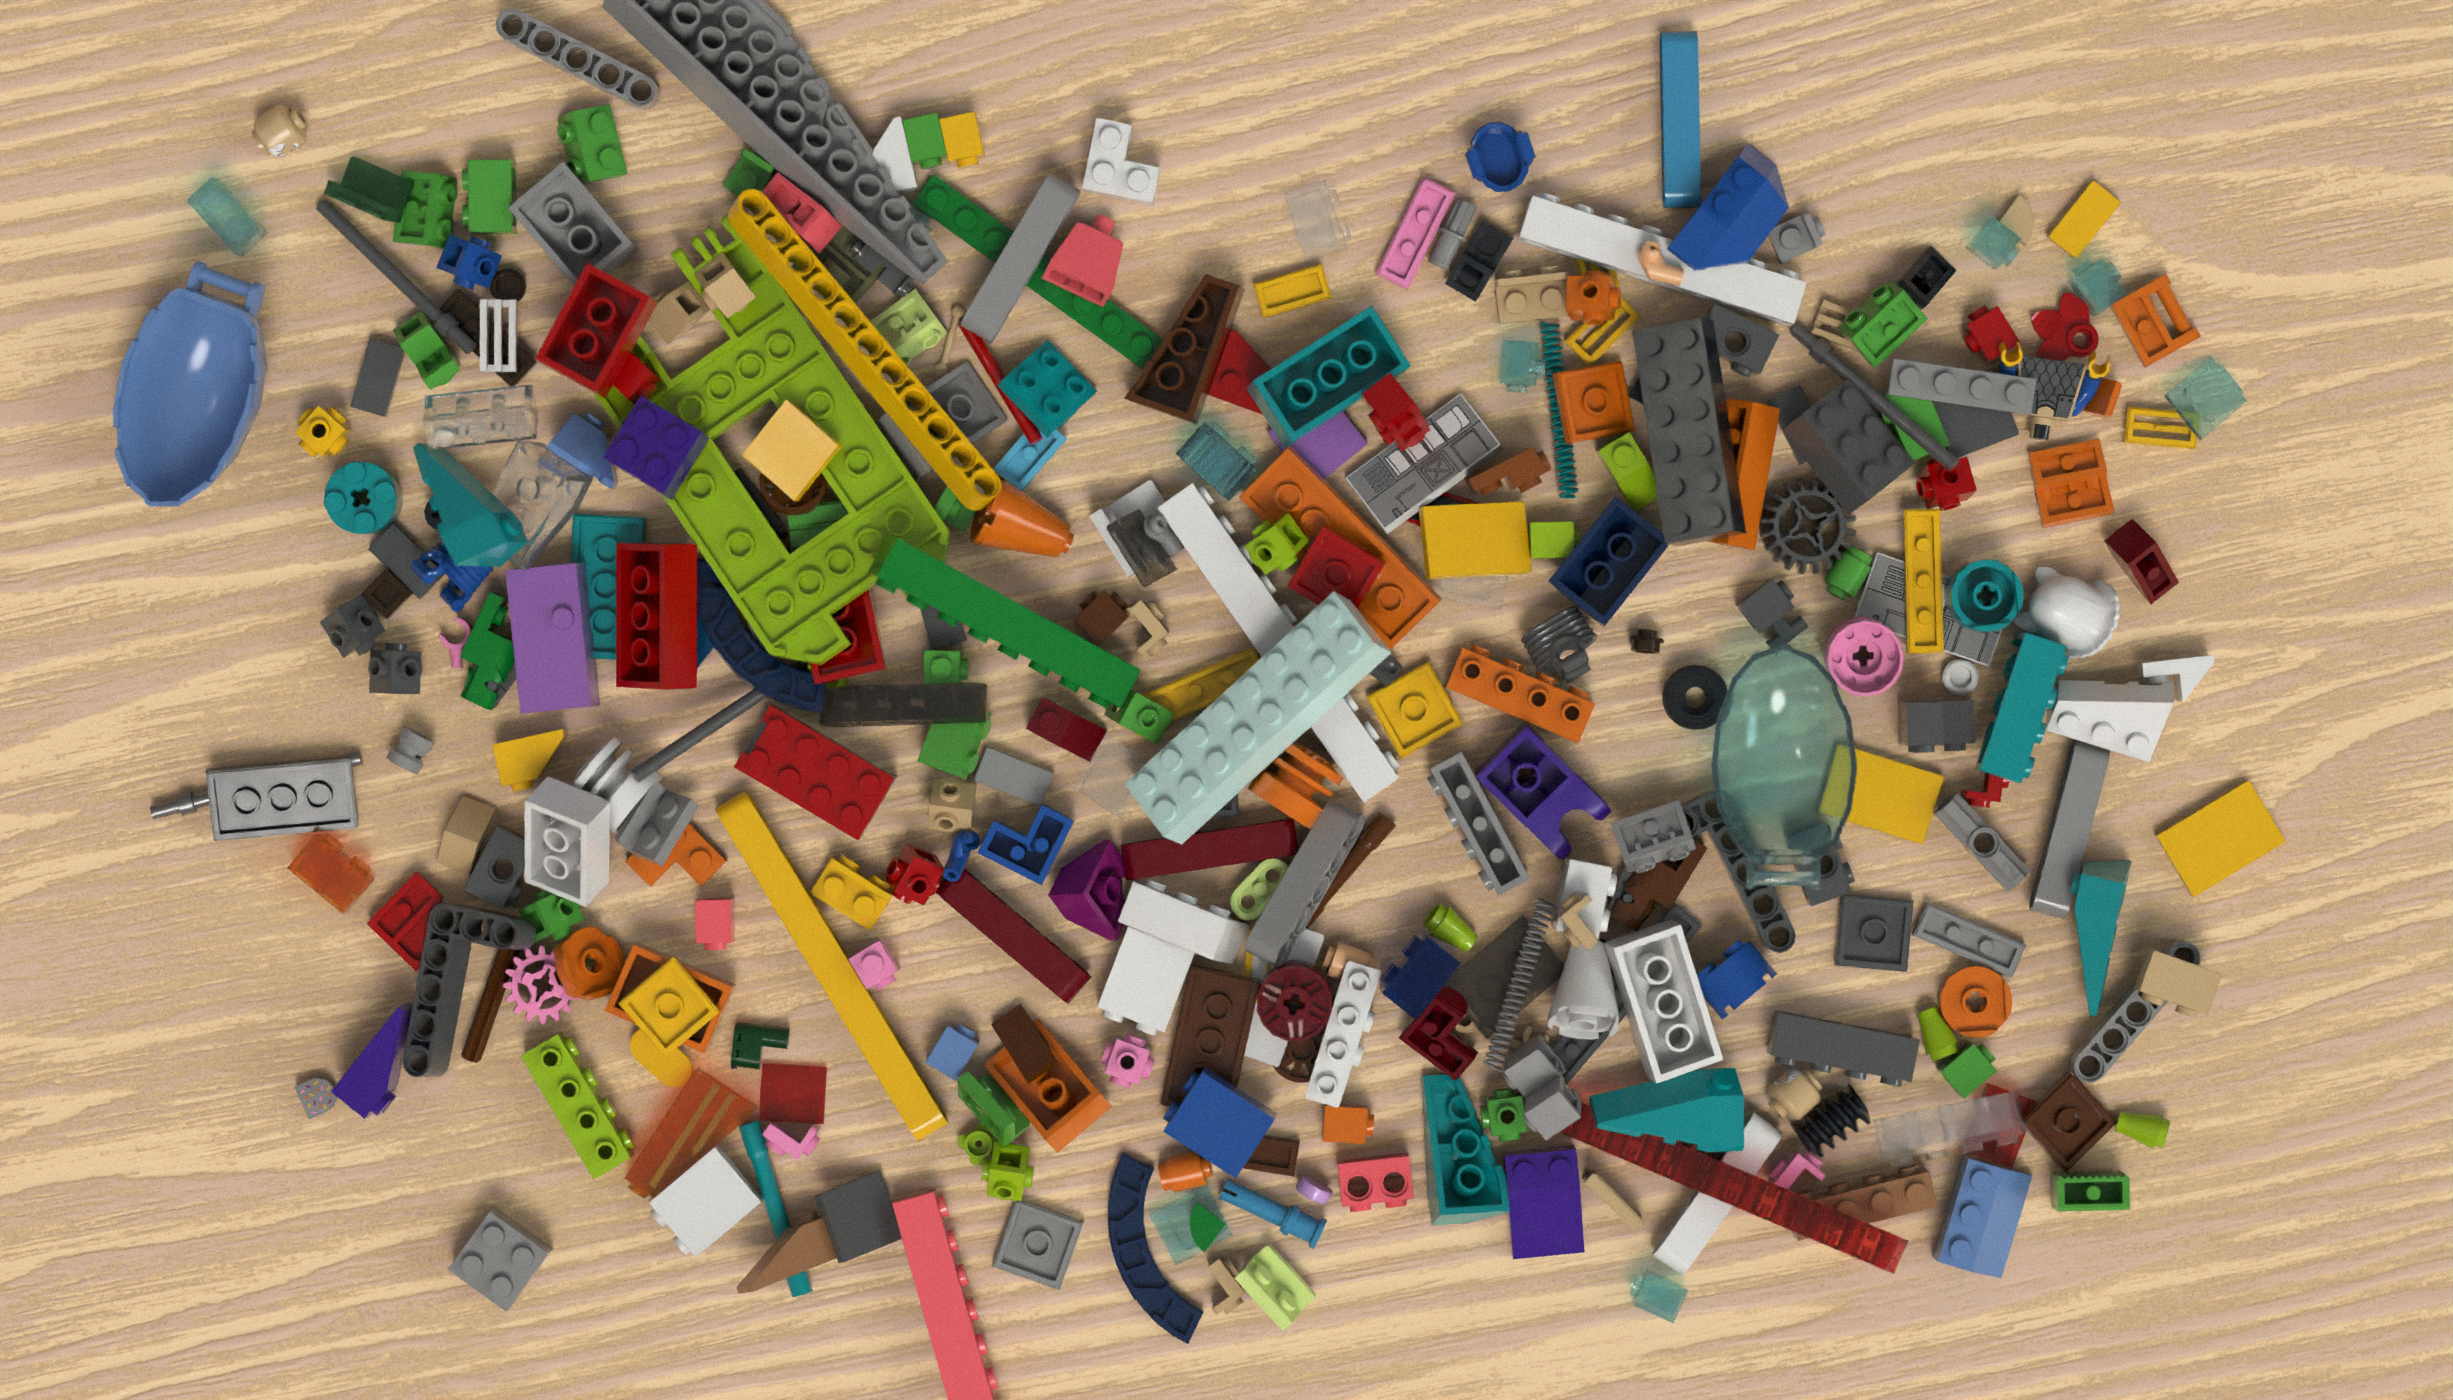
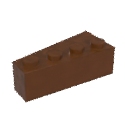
M1205 274L1180 312V316L1172 328L1168 330L1161 341V345L1151 360L1147 362L1141 372L1142 374L1134 386L1130 388L1124 399L1197 425L1245 289L1240 285Z

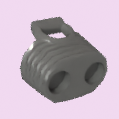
M1572 606L1530 629L1523 635L1521 642L1524 644V648L1527 649L1530 660H1533V665L1537 668L1536 671L1544 672L1553 668L1567 683H1570L1591 670L1588 665L1589 658L1586 648L1596 640L1597 634L1593 632L1594 629L1586 622V618L1582 616V612L1578 610V607ZM1566 650L1575 651L1562 660L1559 658Z

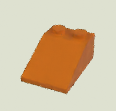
M1037 1018L1033 1023L1059 1064L1031 1083H1028L1004 1046L983 1065L1045 1141L1058 1153L1112 1106Z

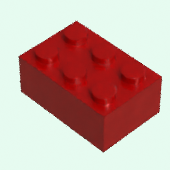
M587 263L535 359L549 369L606 399L658 303L645 293Z

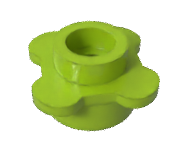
M982 1122L977 1123L974 1130L970 1133L962 1134L958 1138V1146L965 1149L966 1153L970 1156L969 1161L973 1165H981L984 1158L993 1153L994 1142H999L997 1139H993L988 1132L989 1130ZM976 1141H982L983 1145L981 1147H977Z

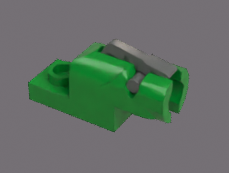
M489 592L460 655L461 658L474 663L473 668L469 667L464 688L460 696L488 710H493V708L499 705L517 679L513 640L493 631L495 625L499 627L502 625L509 610V607L505 606L507 597L496 592Z

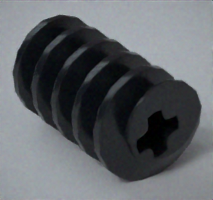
M1849 1083L1850 1095L1842 1090H1837L1838 1103L1830 1098L1824 1099L1827 1111H1823L1816 1106L1813 1109L1814 1120L1805 1115L1801 1119L1802 1128L1793 1122L1790 1123V1126L1809 1152H1814L1819 1157L1824 1156L1823 1143L1832 1149L1836 1148L1833 1136L1836 1135L1844 1141L1848 1139L1846 1127L1856 1133L1859 1132L1858 1119H1861L1868 1125L1871 1123L1868 1109Z

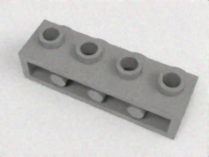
M1460 750L1430 767L1432 775L1427 777L1436 796L1444 794L1450 806L1445 808L1444 811L1452 826L1455 828L1460 825L1467 838L1461 840L1470 859L1478 857L1484 869L1478 872L1486 889L1490 891L1494 888L1499 896L1529 880L1528 873L1462 751Z

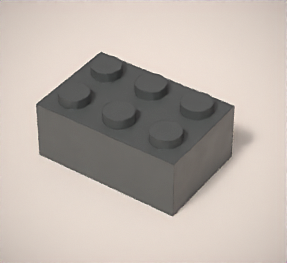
M1849 378L1782 429L1848 515L1869 501L1915 464Z

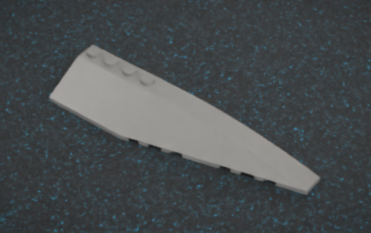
M604 0L602 8L723 122L792 184L824 207L839 223L921 285L925 284L947 263L948 260L923 223H918L911 213V206L904 195L900 197L890 182L892 178L885 167H880L873 157L874 151L843 105L838 104L829 92L831 88L823 76L819 77L810 64L811 58L804 47L800 48L792 37L793 31L787 22L763 0Z

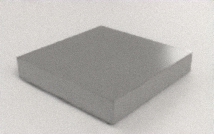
M1025 1200L1015 1201L992 1266L1060 1290L1084 1221Z

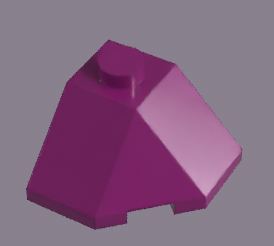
M1110 839L1101 841L1062 867L1048 896L1065 919L1110 941H1117L1124 924L1118 922V919L1126 899H1123L1122 878H1125L1122 856Z

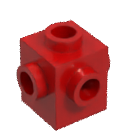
M1967 457L1958 458L1959 463L1952 471L1947 470L1935 458L1926 462L1927 466L1917 475L1916 489L1919 497L1924 499L1927 509L1939 507L1940 511L1954 509L1961 505L1960 502L1967 501L1977 491Z
M905 842L897 858H893L889 863L885 879L893 890L892 895L898 900L907 904L915 901L925 905L929 896L936 893L944 867L935 854Z

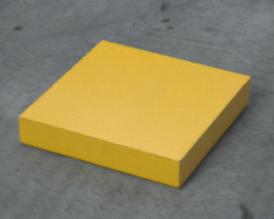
M786 399L742 456L793 501L798 502L842 445L791 400Z
M1429 661L1397 678L1388 687L1385 685L1366 696L1401 759L1463 725L1460 716Z
M675 956L618 1003L664 1058L721 1012Z

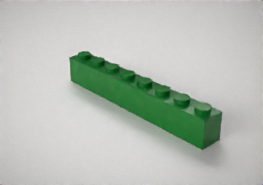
M887 535L868 573L878 577L875 582L877 586L892 594L895 593L897 588L906 592L909 595L905 601L924 611L928 605L939 610L937 618L954 627H956L958 622L969 626L967 634L985 644L989 638L1000 643L998 651L1015 660L1021 654L1031 660L1028 667L1045 676L1048 675L1049 671L1060 675L1059 684L1076 693L1080 687L1091 692L1088 699L1106 709L1110 703L1119 708L1122 707L1141 672L1135 666L893 535Z

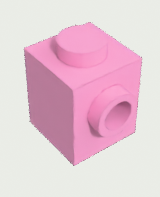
M882 938L848 959L866 989L875 986L877 991L896 981L893 974L900 969Z

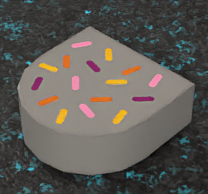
M317 1077L295 1086L308 1119L327 1112L337 1101V1097L331 1093L335 1085L327 1078Z

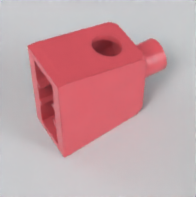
M1097 215L1091 227L1082 222H1077L1050 260L1042 275V279L1104 307L1114 287L1123 249V243L1110 236L1115 226L1114 221L1106 216Z

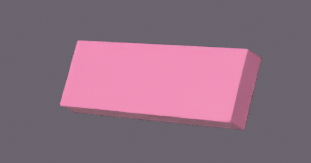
M1423 177L1376 275L1408 290L1456 194L1455 192Z

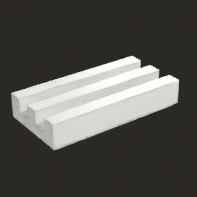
M480 299V372H517L516 299ZM489 307H494V365H489ZM502 307H509V365H502Z

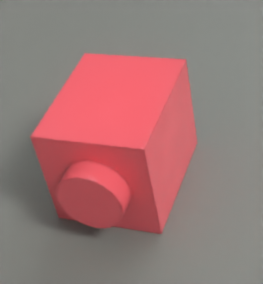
M704 898L695 900L696 944L705 943V950L726 949V943L735 941L734 898Z

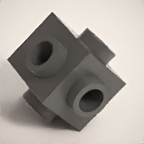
M363 595L336 608L320 621L331 643L338 649L343 658L355 651L359 656L367 653L378 645L374 639L386 631L378 615L371 609Z
M385 643V650L370 651L368 666L370 674L369 693L420 694V677L422 674L421 651H407L406 643Z

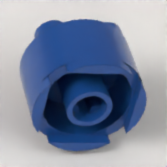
M1739 939L1723 953L1727 960L1718 967L1711 963L1697 974L1704 999L1722 1020L1728 1016L1724 1010L1728 1005L1735 1010L1766 984L1762 978L1765 974H1768L1771 979L1777 975V972L1751 941L1744 945Z

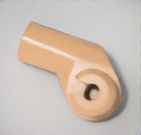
M1654 241L1645 242L1639 249L1638 260L1646 276L1652 280L1680 286L1684 269L1666 265L1660 253V245Z

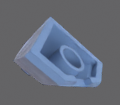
M588 412L583 417L574 413L546 448L582 472L596 477L600 483L608 488L615 490L618 485L615 466L603 458L611 445L609 434L601 429L605 423Z

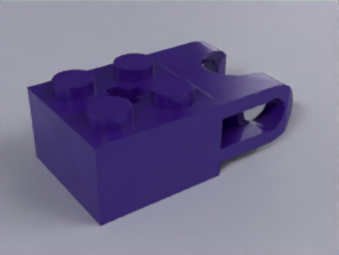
M1526 722L1520 725L1474 771L1475 777L1559 859L1564 860L1572 850L1569 840L1560 831V821L1564 814L1573 809H1582L1596 820L1601 821L1611 813L1609 805ZM1521 768H1533L1531 771L1534 776L1533 779L1530 781L1526 778H1523L1521 781L1517 779L1520 776L1518 771Z

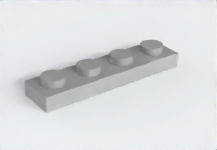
M1893 358L1887 395L2031 415L2037 379Z

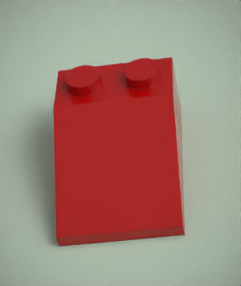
M870 588L832 615L851 645L823 665L810 663L815 685L886 669L872 588Z

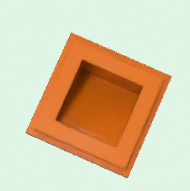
M2102 378L2095 396L2083 411L2102 418L2112 416L2122 388L2121 382Z

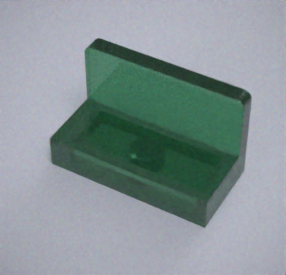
M352 156L342 182L328 180L324 194L384 221L400 223L413 190L414 182L361 158Z

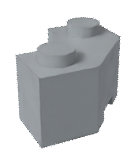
M1540 1034L1506 1055L1503 1077L1511 1089H1518L1525 1097L1523 1117L1533 1132L1538 1131L1545 1140H1548L1581 1118L1582 1101L1577 1091L1573 1088L1570 1090L1564 1083L1562 1074L1567 1071L1561 1059Z

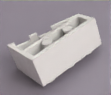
M2058 680L2055 688L2058 691L2054 705L2051 710L2047 709L2046 731L2150 762L2174 704V682H2162V685H2139V681H2128V685L2105 684V681Z
M1148 878L1145 884L1133 881L1118 922L1211 960L1235 964L1250 924L1229 917L1231 911L1210 904L1208 909L1198 905L1199 899L1180 891L1177 896L1165 892L1167 886Z

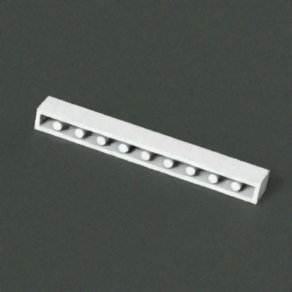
M1192 483L1157 509L1166 519L1258 653L1263 657L1294 628L1292 624L1297 619L1286 603L1280 607L1271 596L1277 590L1265 574L1260 577L1257 576L1250 566L1253 562L1244 547L1245 545L1243 544L1239 548L1230 537L1235 533V530L1225 516L1222 515L1217 518L1209 506L1215 502L1202 485L1196 489ZM1347 693L1316 721L1311 728L1365 803L1399 779L1395 771L1400 766L1389 750L1383 754L1379 750L1375 741L1380 737L1368 720L1361 724L1354 714L1359 707L1350 694Z

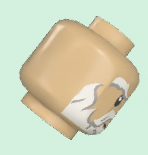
M277 104L255 119V130L252 131V137L265 155L269 156L272 154L275 157H284L304 144L306 140L304 128L308 126V123L298 108L291 110L284 104Z
M1789 1068L1769 1085L1768 1092L1772 1100L1768 1105L1780 1119L1787 1116L1794 1121H1798L1820 1103L1819 1091L1822 1087L1807 1069Z

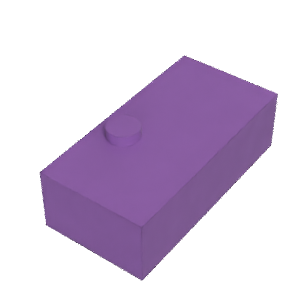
M585 563L505 570L520 714L599 706L600 699L596 661L593 654L594 642L590 625L591 614Z

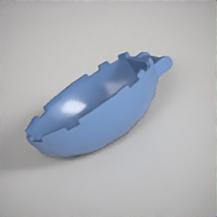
M200 261L193 265L186 289L177 288L168 293L156 308H152L142 320L144 323L141 325L136 339L131 341L121 364L113 407L114 428L117 427L118 448H115V456L127 487H131L132 490L140 495L149 507L181 506L209 488L238 457L261 407L267 361L264 334L258 323L257 315L264 296L265 286L259 282L251 284L207 268V265ZM205 282L247 297L245 305L201 291L203 283Z

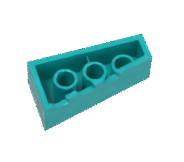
M2027 632L2014 634L2011 645L2018 647L2017 653H2013L2010 659L2006 661L2003 675L2004 680L2008 681L2006 688L2001 687L1996 695L1993 706V715H1996L1995 722L1990 721L1987 726L1975 767L1976 770L2015 783H2021L2023 777L2028 779L2032 772L2035 758L2030 757L2034 743L2040 744L2046 729V724L2042 723L2045 710H2051L2054 705L2058 690L2053 688L2057 674L2063 675L2069 659V655L2064 654L2066 645Z

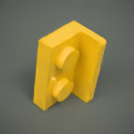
M843 854L840 859L832 856L810 893L871 931L893 897L892 892L888 890L890 887L888 882L875 874H872L870 878L857 871L860 865Z

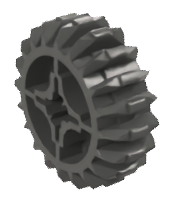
M1799 478L1796 480V491L1787 482L1783 484L1786 496L1783 497L1777 491L1772 492L1771 496L1778 502L1776 506L1771 503H1764L1763 508L1772 512L1771 517L1761 516L1760 523L1770 524V530L1760 531L1759 535L1760 537L1771 536L1772 542L1765 544L1764 549L1769 551L1776 547L1779 551L1773 556L1772 560L1778 562L1785 556L1787 558L1784 564L1785 570H1790L1794 562H1798V574L1805 573L1807 564H1810L1812 574H1818L1820 570L1818 562L1822 561L1824 567L1830 570L1833 564L1829 557L1833 556L1838 560L1843 559V554L1838 548L1841 546L1844 549H1850L1853 546L1850 542L1843 539L1845 535H1856L1857 531L1855 529H1846V523L1856 521V516H1844L1843 507L1838 504L1833 495L1830 496L1828 494L1829 489L1825 484L1821 491L1817 490V478H1811L1809 489H1806L1803 478ZM1811 496L1825 502L1830 509L1819 514H1813L1802 504L1799 497ZM1790 503L1793 509L1794 524L1789 530L1780 534V516L1784 508ZM1803 516L1807 520H1817L1823 517V520L1816 523V528H1812L1815 530L1813 536L1808 532L1792 535L1793 532L1799 530V525L1803 524L1800 522ZM1835 518V537L1826 549L1823 544L1824 540L1822 539L1821 530L1827 522ZM1797 538H1802L1809 543L1810 547H1813L1816 555H1799L1790 550L1785 544Z

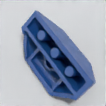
M1747 143L1668 246L1667 250L1694 271L1747 263L1789 209L1776 164Z

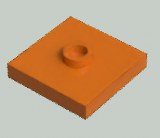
M1622 361L1552 374L1566 444L1635 431Z

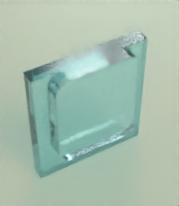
M2212 357L2205 360L2164 395L2199 440L2205 438L2247 401L2243 396L2241 387L2224 366L2216 363Z
M1207 1185L1201 1186L1149 1214L1175 1265L1202 1252L1194 1242L1190 1231L1191 1212L1196 1202L1226 1222ZM1227 1223L1209 1247L1233 1235Z

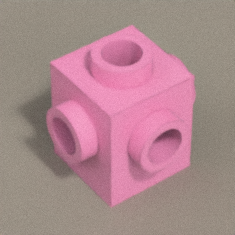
M1126 1033L1125 1038L1117 1036L1115 1044L1107 1043L1101 1062L1107 1064L1104 1073L1111 1075L1109 1081L1129 1088L1131 1083L1138 1085L1141 1077L1149 1078L1155 1059L1149 1057L1151 1048L1145 1046L1147 1040ZM1129 1055L1133 1057L1135 1061L1134 1066L1129 1069L1124 1068L1120 1062L1123 1056Z

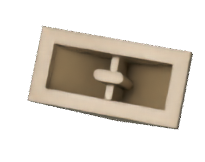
M463 795L444 830L436 862L471 875L497 808Z

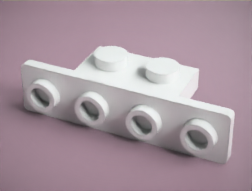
M1352 961L1346 962L1332 1012L1329 1016L1305 1093L1307 1099L1335 1108L1340 1106L1352 1066L1358 1067L1362 1058L1364 1047L1359 1045L1362 1032L1369 1033L1375 1013L1369 1010L1381 975L1380 970Z

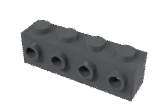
M1775 1010L1767 1053L1775 1056L1774 1062L1795 1066L1796 1060L1810 1062L1809 1069L1831 1073V1068L1836 1067L1846 1069L1845 1076L1866 1080L1867 1074L1881 1076L1880 1083L1901 1087L1902 1080L1912 1082L1920 1040L1912 1036Z

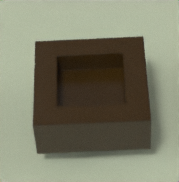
M386 568L361 595L386 619H389L413 593Z

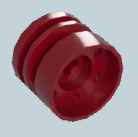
M1288 960L1280 967L1274 966L1264 976L1257 994V1012L1263 1026L1272 1035L1286 1041H1303L1315 1036L1327 1024L1332 1012L1333 990L1327 976L1317 966L1303 960ZM1292 994L1300 995L1299 1001L1305 1003L1304 1006H1298L1297 1011H1291L1290 1004L1284 1002L1285 999H1291Z

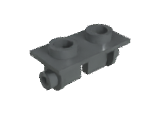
M857 240L851 246L849 251L853 254L852 258L871 274L880 264L885 268L877 279L893 292L895 296L899 294L904 298L910 292L912 286L908 282L913 278L865 242L862 243Z

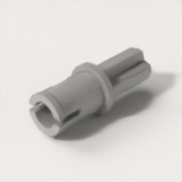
M1464 199L1457 200L1445 227H1440L1439 231L1442 234L1428 262L1444 270H1449V266L1460 243H1465L1466 241L1464 234L1476 211V206L1473 203Z

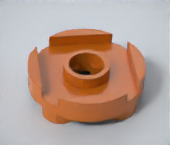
M585 927L575 930L565 936L563 941L554 948L557 974L565 987L566 993L572 998L579 997L585 1000H594L611 994L623 969L624 956L618 942L611 935L606 936L603 932L598 931L601 930L599 928ZM586 955L588 959H594L595 966L591 967L592 972L585 965Z
M1971 965L1962 967L1946 977L1939 993V1009L1943 1019L1950 1028L1966 1037L1981 1038L1992 1035L2007 1020L2012 1009V995L2009 986L1999 974L1987 967ZM1977 991L1979 997L1985 998V1004L1979 1005V1011L1976 1012L1972 1011L1971 1006L1966 1005V999L1970 998L1971 992Z

